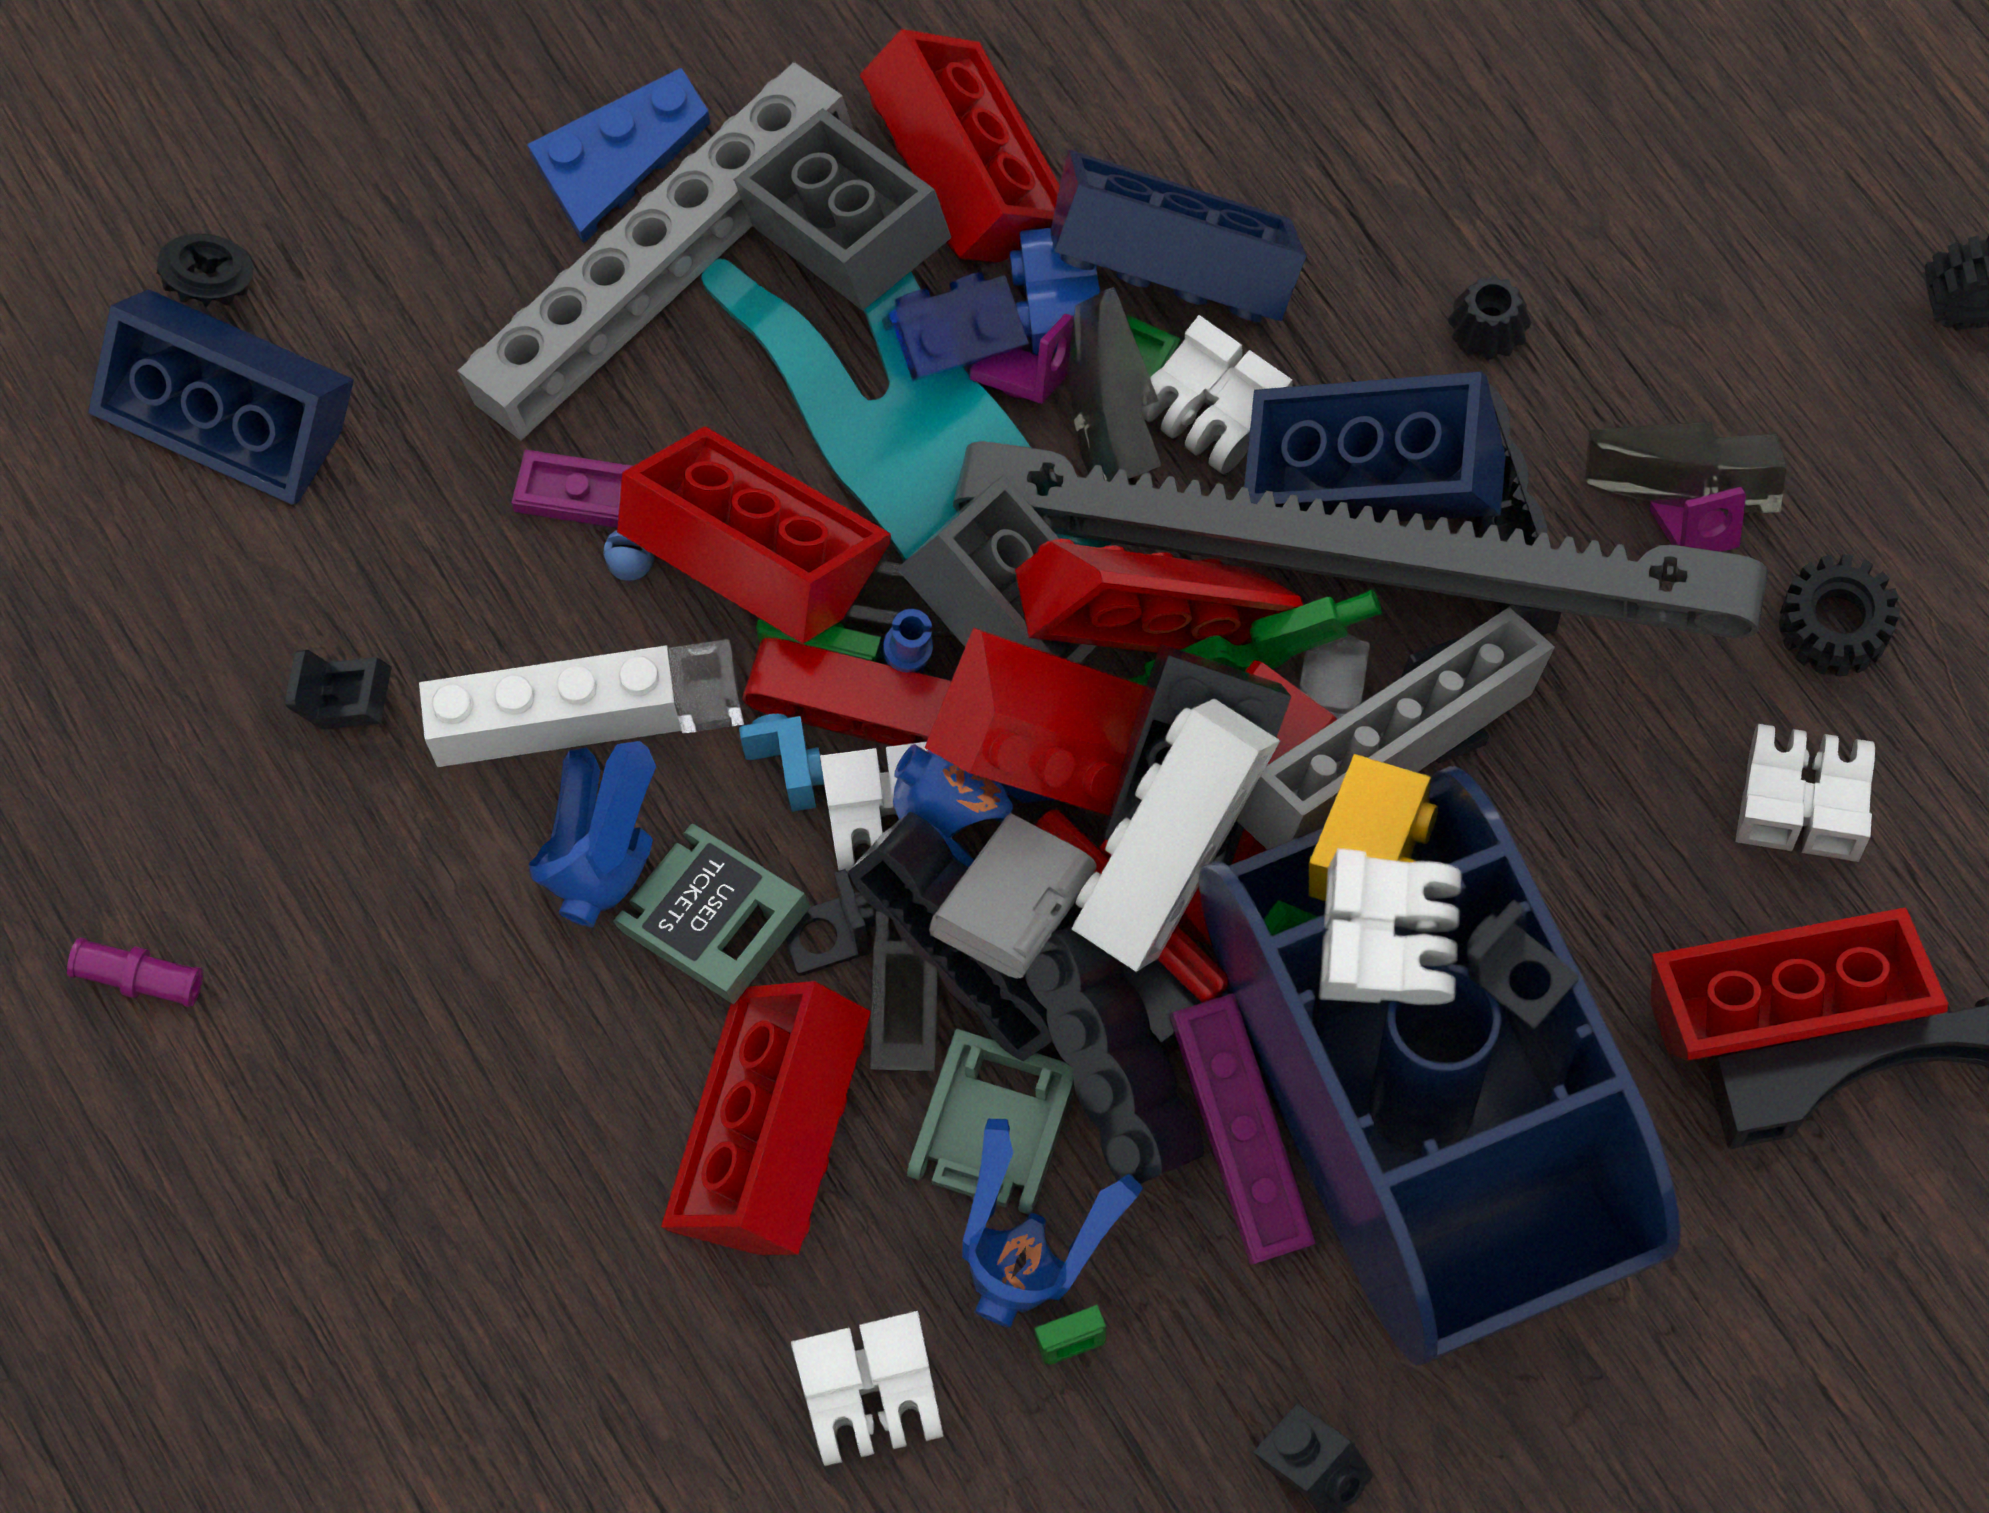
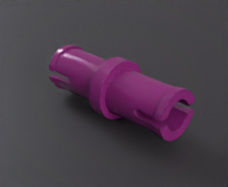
M82 937L77 938L74 942L67 963V974L69 977H79L120 988L121 995L137 998L142 993L181 1003L186 1007L194 1006L203 981V969L200 967L193 968L150 957L148 949L134 946L131 951L91 942Z

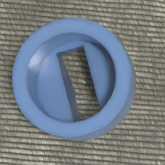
M617 530L611 533L604 546V558L611 574L626 581L636 580L646 575L652 568L654 554L646 551L644 548L640 551L629 547H618L620 545H639L617 533Z

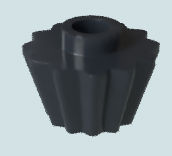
M1495 275L1489 279L1479 278L1454 300V311L1449 316L1448 323L1454 328L1453 340L1464 344L1467 354L1480 353L1485 359L1490 360L1497 354L1510 356L1514 346L1525 344V331L1530 328L1532 322L1526 311L1527 305L1520 290L1517 287L1511 286L1509 279L1500 280Z

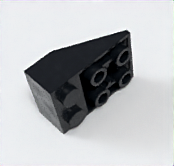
M1160 644L1139 704L1104 832V839L1109 840L1114 830L1125 818L1130 820L1133 818L1142 801L1135 796L1136 790L1147 771L1155 763L1162 765L1172 747L1166 741L1167 733L1175 719L1185 708L1188 707L1192 710L1201 704L1216 699L1277 738L1291 699V695L1281 683ZM1237 819L1213 862L1221 861L1227 866L1232 864L1244 827L1237 822Z

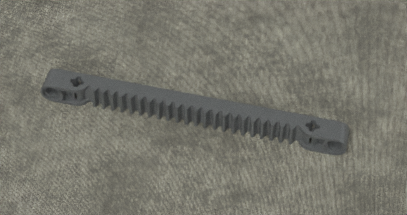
M979 441L967 445L953 501V507L958 512L1004 474L1056 534L1728 638L1750 637L1759 630L1768 577L1767 567L1751 557L1692 547L1659 545L1647 551L1636 562L1627 559L1625 547L1622 544H1617L1609 557H1603L1599 541L1596 540L1590 542L1584 553H1577L1574 539L1566 536L1558 550L1551 549L1548 533L1543 532L1540 533L1532 546L1525 544L1522 529H1515L1507 542L1500 541L1497 525H1490L1483 537L1478 538L1475 537L1473 525L1470 521H1465L1457 534H1451L1447 518L1444 517L1439 518L1432 530H1425L1422 514L1415 513L1405 527L1399 524L1397 510L1391 509L1383 521L1379 523L1374 520L1371 506H1365L1357 519H1353L1349 516L1347 503L1340 502L1332 515H1326L1322 499L1315 498L1307 511H1300L1297 495H1290L1283 507L1280 508L1275 506L1272 491H1266L1259 502L1254 504L1250 501L1248 488L1241 487L1234 499L1228 500L1226 499L1224 485L1219 483L1216 484L1209 496H1202L1199 480H1192L1184 493L1177 491L1175 477L1168 476L1159 489L1153 488L1151 475L1146 472L1142 474L1135 485H1129L1126 469H1119L1110 482L1105 481L1102 466L1095 465L1086 478L1077 477L1073 464L1064 455L1048 450L995 442ZM1662 582H1673L1672 591L1660 590Z

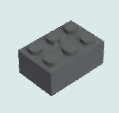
M823 108L733 179L753 227L862 311L952 238L935 189Z
M1004 474L960 509L897 568L965 647L973 627L1077 663H1081L1096 647L1094 645L1029 638L1015 569L1038 552L1039 546L1059 538Z

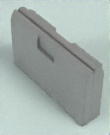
M1010 813L933 916L929 929L930 935L1001 973L1014 978H1022L1051 937V933L1056 930L1077 900L1083 886L1095 873L1096 863L1084 851Z

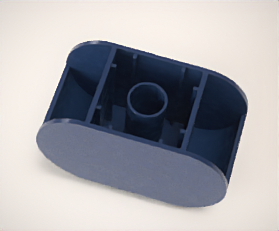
M1455 766L1437 771L1430 779L1429 803L1438 806L1437 818L1428 843L1416 842L1415 847L1425 862L1446 864L1460 870L1461 887L1458 895L1447 898H1426L1431 902H1439L1456 907L1459 910L1458 927L1449 931L1423 933L1401 926H1394V936L1406 937L1429 934L1452 940L1457 944V959L1455 962L1437 966L1420 965L1425 970L1446 973L1455 978V996L1450 1002L1424 1005L1382 999L1379 1003L1320 999L1323 941L1329 928H1324L1326 901L1309 896V862L1323 828L1230 866L1221 861H1215L1203 866L1199 874L1201 903L1219 967L1226 973L1229 979L1227 991L1229 994L1234 993L1258 1065L1367 1298L1395 1344L1408 1360L1418 1366L1673 1259L1677 1254L1680 1242L1679 1212L1671 1174L1658 1134L1643 1098L1505 823L1478 783L1467 772ZM1278 900L1319 917L1272 937L1263 921ZM1513 900L1525 908L1526 933L1579 976L1575 986L1535 1030L1527 1026L1469 978V948L1467 943L1470 937L1487 917L1492 914L1499 917ZM1524 963L1517 966L1510 974L1509 986L1517 997L1532 1001L1540 999L1548 992L1551 986V978L1547 970L1535 963Z

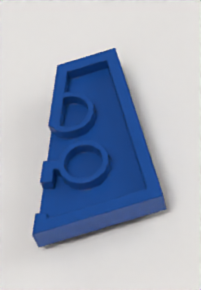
M680 68L527 144L532 160L584 244L598 231L596 224L615 206L621 209L635 195L634 188L655 168L663 169L711 121L708 109L683 69Z

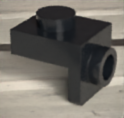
M310 650L296 651L287 684L285 705L321 729L381 724L392 667L378 657L327 662Z
M1298 1403L1253 1451L1264 1468L1305 1496L1317 1513H1342L1345 1508L1358 1500L1364 1487L1373 1476L1372 1471L1351 1440Z

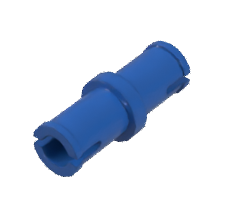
M906 609L896 615L892 622L893 627L885 635L883 644L884 658L887 665L897 671L922 674L923 667L929 662L933 650L932 632H929L932 624L928 616L922 611Z

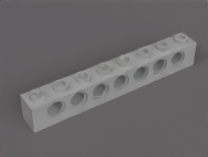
M795 62L777 78L770 80L751 102L735 116L727 119L715 135L695 153L687 156L678 169L654 191L647 193L639 201L638 205L611 230L603 233L593 247L570 268L563 270L555 278L554 282L533 302L519 310L511 322L485 346L478 348L472 353L468 361L457 371L473 403L520 441L523 440L753 226L733 180L822 108L853 130L843 95Z

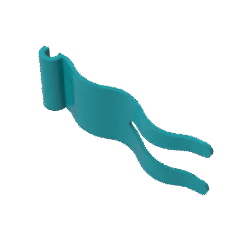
M716 259L703 271L702 281L706 292L736 322L752 334L769 354L787 384L803 420L825 461L842 485L864 507L877 525L891 533L890 542L903 561L910 557L957 513L953 507V501L967 445L973 442L984 441L1031 448L1015 424L989 393L976 381L970 380V375L960 365L945 341L911 271L864 309L889 381L886 394L876 400H868L860 393L829 344L813 325L788 303L758 285L728 260ZM1056 534L1059 539H1070L1076 545L1099 548L1111 546V542Z

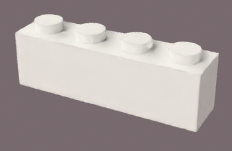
M667 645L419 682L424 737L437 767L682 731L676 676Z
M1216 699L1201 704L1192 710L1187 707L1175 719L1166 736V741L1172 745L1162 765L1155 763L1141 780L1135 794L1136 797L1142 800L1131 820L1125 818L1114 830L1105 848L1112 855L1102 874L1096 872L1089 878L1076 900V905L1082 908L1072 930L1136 972L1159 958L1199 887L1201 868L1213 862L1280 742L1279 739Z

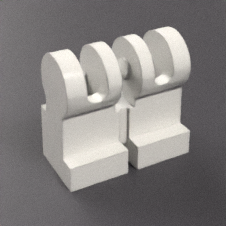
M1198 315L1185 332V340L1163 368L1155 372L1142 388L1136 400L1134 412L1146 421L1151 422L1166 408L1170 407L1162 421L1161 431L1173 439L1179 436L1188 425L1192 424L1198 410L1204 403H1207L1210 407L1196 419L1185 440V448L1194 455H1199L1212 442L1218 440L1211 452L1208 463L1221 474H1226L1241 461L1248 451L1254 390L1292 387L1293 380L1250 350L1242 358V344Z
M1757 723L1749 753L1746 783L1742 796L1735 842L1792 851L1802 827L1805 826L1802 853L1859 862L1871 835L1872 814L1869 813L1875 760L1874 742L1856 739L1853 744L1850 761L1846 763L1838 756V736L1824 734L1820 749L1812 764V770H1816L1814 784L1801 780L1802 769L1807 768L1809 753L1806 749L1807 732L1793 729L1790 734L1787 752L1783 753L1778 751L1774 745L1775 726Z
M926 742L886 747L889 772L880 773L876 748L820 756L839 871L846 869L847 874H849V870L855 865V848L862 843L868 844L871 847L884 833L881 817L892 814L897 815L893 806L894 786L897 778L894 776L895 769L901 757L910 746L916 744L927 751L924 748Z
M1338 848L1328 867L1324 928L1329 929L1323 941L1320 999L1379 1003L1382 999L1424 1005L1442 1004L1452 1001L1455 996V978L1446 973L1425 970L1420 965L1437 966L1455 962L1457 959V944L1452 940L1429 934L1406 937L1394 936V926H1401L1423 933L1449 931L1457 928L1459 910L1456 907L1444 903L1431 902L1426 898H1447L1458 895L1461 887L1460 870L1435 862L1406 863L1366 857V852Z
M918 1311L859 1325L865 1349L857 1351L855 1350L850 1328L791 1342L824 1466L842 1462L836 1433L843 1425H849L854 1428L861 1457L874 1454L870 1437L874 1432V1421L872 1414L865 1415L861 1395L874 1391H880L884 1411L878 1412L879 1419L885 1431L889 1430L893 1449L907 1446L901 1416L908 1409H914L920 1414L926 1441L943 1437Z

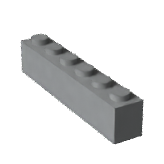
M1508 607L1267 765L1243 806L1237 822L1267 850L1324 828L1354 754L1417 773L1529 697L1555 646Z

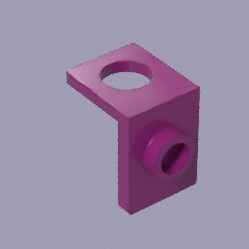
M1065 313L1040 340L1039 356L995 342L971 367L970 380L1002 390L1011 397L1026 398L1042 404L1068 375L1074 316ZM1057 343H1058V347H1057V351H1056L1055 357H1054L1053 360H1051V359H1052L1053 352H1054V349H1055V347H1056V345H1057Z
M1701 486L1651 499L1650 512L1672 545L1722 552L1740 547L1746 493L1742 487L1711 494L1706 486ZM1721 508L1728 509V515H1727V516L1725 515V513L1723 512V510H1722Z

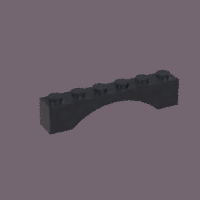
M1989 996L1977 1001L1975 1008L1952 1012L1950 1006H1948L1947 1013L1914 1018L1909 1021L1893 1024L1887 1023L1860 1028L1830 1036L1823 1035L1790 1041L1773 1047H1758L1725 1053L1723 1056L1717 1057L1708 1077L1728 1150L1791 1138L1808 1116L1837 1091L1869 1074L1903 1064L1934 1061L1969 1063L1989 1067Z

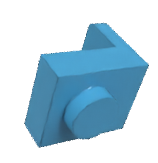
M769 714L755 719L750 725L739 727L740 739L746 760L781 755L791 811L816 808L813 786L824 784L819 747L807 749L801 716L788 718L783 714Z

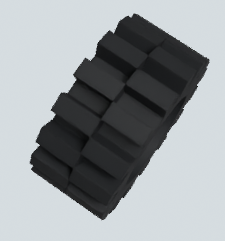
M1989 235L1987 240L1979 241V236L1967 238L1969 244L1963 246L1955 242L1947 246L1949 253L1938 251L1932 256L1933 261L1926 262L1923 275L1935 321H1941L1942 326L1950 328L1956 324L1957 329H1967L1970 324L1976 323L1977 328L1987 327V322L1989 321Z
M1842 554L1839 563L1835 565L1833 564L1832 555L1821 557L1817 567L1812 562L1805 565L1800 575H1795L1780 610L1782 616L1779 621L1780 633L1787 632L1783 642L1787 650L1790 651L1798 647L1800 650L1796 660L1803 666L1806 665L1810 658L1818 661L1814 672L1824 675L1829 665L1836 666V676H1847L1851 666H1854L1856 672L1859 673L1868 668L1871 660L1876 663L1888 646L1900 615V608L1895 607L1899 598L1896 588L1887 591L1885 589L1890 578L1883 571L1875 578L1872 577L1870 572L1874 564L1865 559L1860 569L1851 567L1853 555ZM1828 597L1846 599L1860 610L1862 625L1859 629L1849 634L1833 632L1825 628L1818 621L1816 605Z

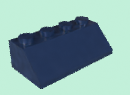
M1069 150L1067 153L1050 231L1054 252L1060 254L1062 261L1084 270H1093L1094 266L1098 265L1117 271L1116 275L1121 280L1139 287H1150L1151 282L1173 288V293L1177 297L1190 303L1205 305L1209 299L1229 305V310L1233 314L1249 321L1261 322L1263 317L1282 321L1307 256L1290 218L1073 150Z
M148 289L110 305L88 413L294 505L304 495L341 434L354 379Z
M1482 371L1254 390L1244 487L1248 488L1251 503L1257 504L1266 491H1272L1276 507L1282 508L1290 495H1297L1300 511H1307L1315 498L1322 499L1325 514L1332 515L1339 503L1344 502L1347 503L1349 516L1353 519H1357L1365 506H1371L1374 520L1379 523L1383 521L1390 509L1397 510L1399 522L1410 521L1415 513L1422 514L1423 520H1435L1440 517L1452 519L1501 516L1505 452L1488 379Z

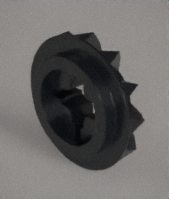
M188 234L171 240L161 249L157 259L156 274L162 278L163 290L178 292L181 303L196 299L201 300L204 307L207 308L211 301L217 300L224 305L230 306L235 296L247 295L250 281L253 278V263L243 248L226 238L212 234ZM195 267L203 272L194 274ZM215 273V277H208L207 275Z

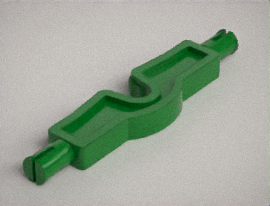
M1373 589L1338 603L1332 597H1324L1300 607L1253 621L1251 624L1252 628L1250 629L1252 642L1249 644L1234 645L1223 637L1216 635L1181 650L1242 671H1246L1254 660L1263 662L1273 670L1285 663L1293 655L1347 636L1348 625L1376 615L1379 616L1382 614V610ZM1155 660L1144 664L1146 673L1128 680L1146 686Z

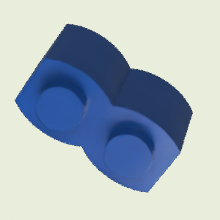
M1051 228L1020 231V250L1009 251L1013 287L1024 286L1026 301L1016 302L1019 338L1031 337L1032 352L1035 355H1039L1040 340L1066 313L1074 316L1070 351L1104 348V324L1096 265L1093 270H1084L1062 261L1060 254L1054 252L1050 235ZM1057 343V345H1056V347H1055L1053 353H1056L1057 347H1058V343Z

